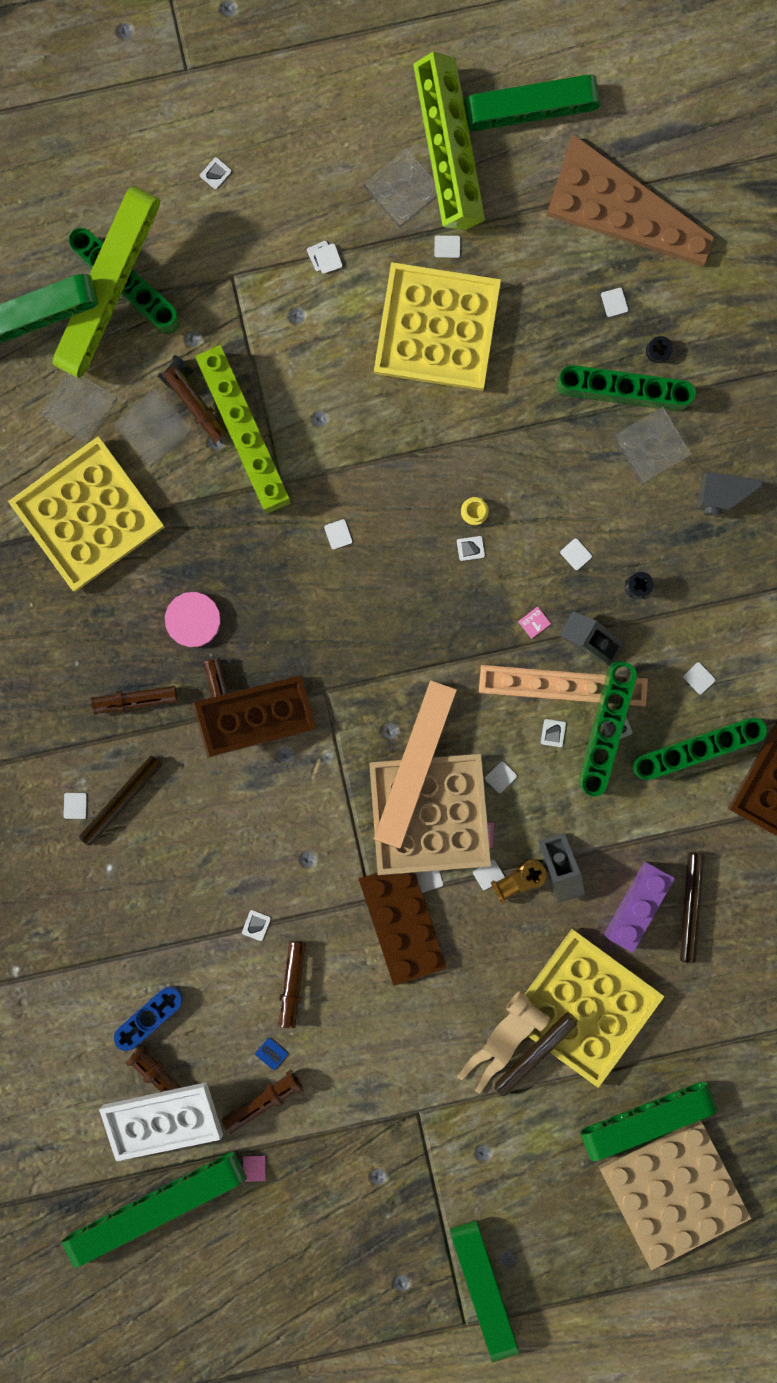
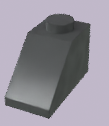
M706 472L701 476L697 509L704 510L705 515L721 516V513L727 512L760 488L763 480Z
M572 611L559 634L571 645L607 666L616 661L625 645L622 640L599 622Z
M565 833L539 840L538 843L558 903L585 895L581 872Z

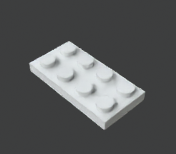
M207 1082L102 1105L99 1109L116 1161L217 1141L223 1136Z

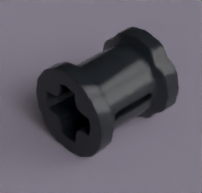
M176 355L172 357L173 362L164 371L165 373L171 367L177 365L185 377L188 374L192 375L194 372L187 363ZM159 373L157 377L174 391L168 381L162 376L163 374Z
M645 572L633 574L625 581L624 589L626 594L630 598L641 599L653 590V579ZM643 581L642 590L636 591L634 589L636 582Z

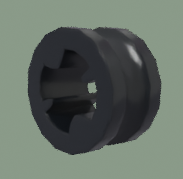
M664 336L653 338L646 347L647 358L654 363L665 362L673 352L671 341ZM656 343H660L662 348H666V351L662 353V357H659L658 352H653V348L657 346Z

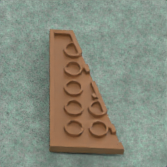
M574 134L572 135L546 216L704 266L714 238L712 235Z

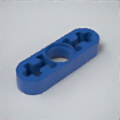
M166 986L116 1030L114 1034L115 1045L123 1051L134 1049L178 1010L183 1002L181 990L175 986ZM164 993L168 996L173 993L176 996L174 999L176 1005L173 1006L169 1003L165 1006L162 1012L166 1013V1015L163 1016L157 1006L165 1000ZM152 1011L156 1015V1023L151 1026L145 1025L141 1020L142 1012ZM135 1026L140 1029L132 1036L133 1043L129 1040L126 1042L122 1041L121 1038L124 1036L122 1031L128 1033Z

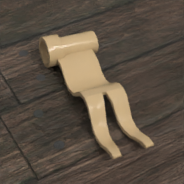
M520 991L512 997L507 1005L506 1010L510 1012L508 1016L497 1025L485 1046L469 1059L457 1076L462 1081L477 1064L495 1057L484 1071L475 1089L479 1094L491 1077L506 1066L521 1041L534 1028L542 1031L550 1020L549 1016L531 1004L529 998Z

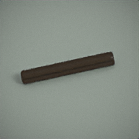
M148 757L79 835L80 840L84 844L92 845L161 768L162 763L156 757Z
M701 852L688 853L680 961L684 963L696 962L704 854Z
M566 1012L495 1083V1090L501 1096H506L577 1026L578 1020L570 1012Z

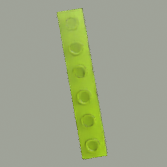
M431 52L415 62L413 66L443 227L467 230L485 221L456 58Z
M221 345L196 355L195 358L264 512L269 514L291 504Z

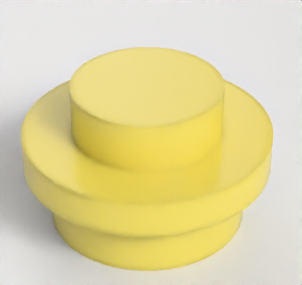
M469 498L461 507V516L470 525L482 524L488 517V505L481 498Z

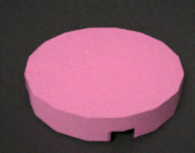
M198 592L183 593L175 597L168 605L165 614V627L170 637L178 644L187 647H202L211 642L218 634L221 623L220 611L216 603L204 594Z

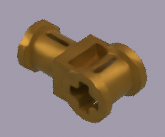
M530 859L526 860L521 867L512 871L507 877L497 882L493 880L490 883L501 904H503L507 898L518 892L523 893L530 888L542 886L547 879V873L541 862ZM532 867L535 871L540 869L537 872L538 878L534 880L531 876L526 878L529 875L528 869Z

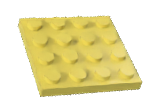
M391 262L374 374L483 391L501 279Z
M99 436L8 501L73 592H77L165 528Z
M571 929L524 994L529 998L531 1004L550 1017L548 1024L542 1031L534 1028L528 1037L537 1042L566 1012H570L578 1020L577 1026L550 1053L599 1088L664 996L574 929Z

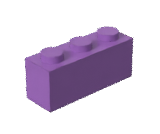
M644 862L604 935L609 940L633 953L675 878Z

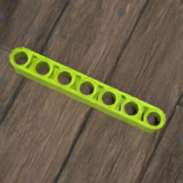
M131 186L127 190L90 273L99 304L91 310L72 316L53 357V365L78 379L83 377L91 363L160 207V199L136 186Z

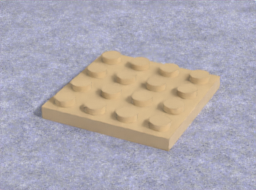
M481 754L433 757L401 849L375 840L378 876L491 867ZM402 760L369 763L375 833Z
M701 1120L642 1143L598 1166L651 1271L751 1219Z

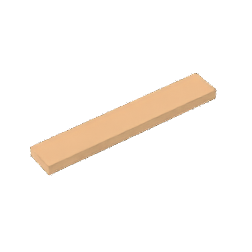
M481 665L479 693L599 703L606 675ZM615 676L617 681H624L627 678ZM636 678L629 705L646 706L648 678ZM619 694L611 695L608 699V704L621 703Z
M430 680L374 840L401 849L455 697L456 689Z

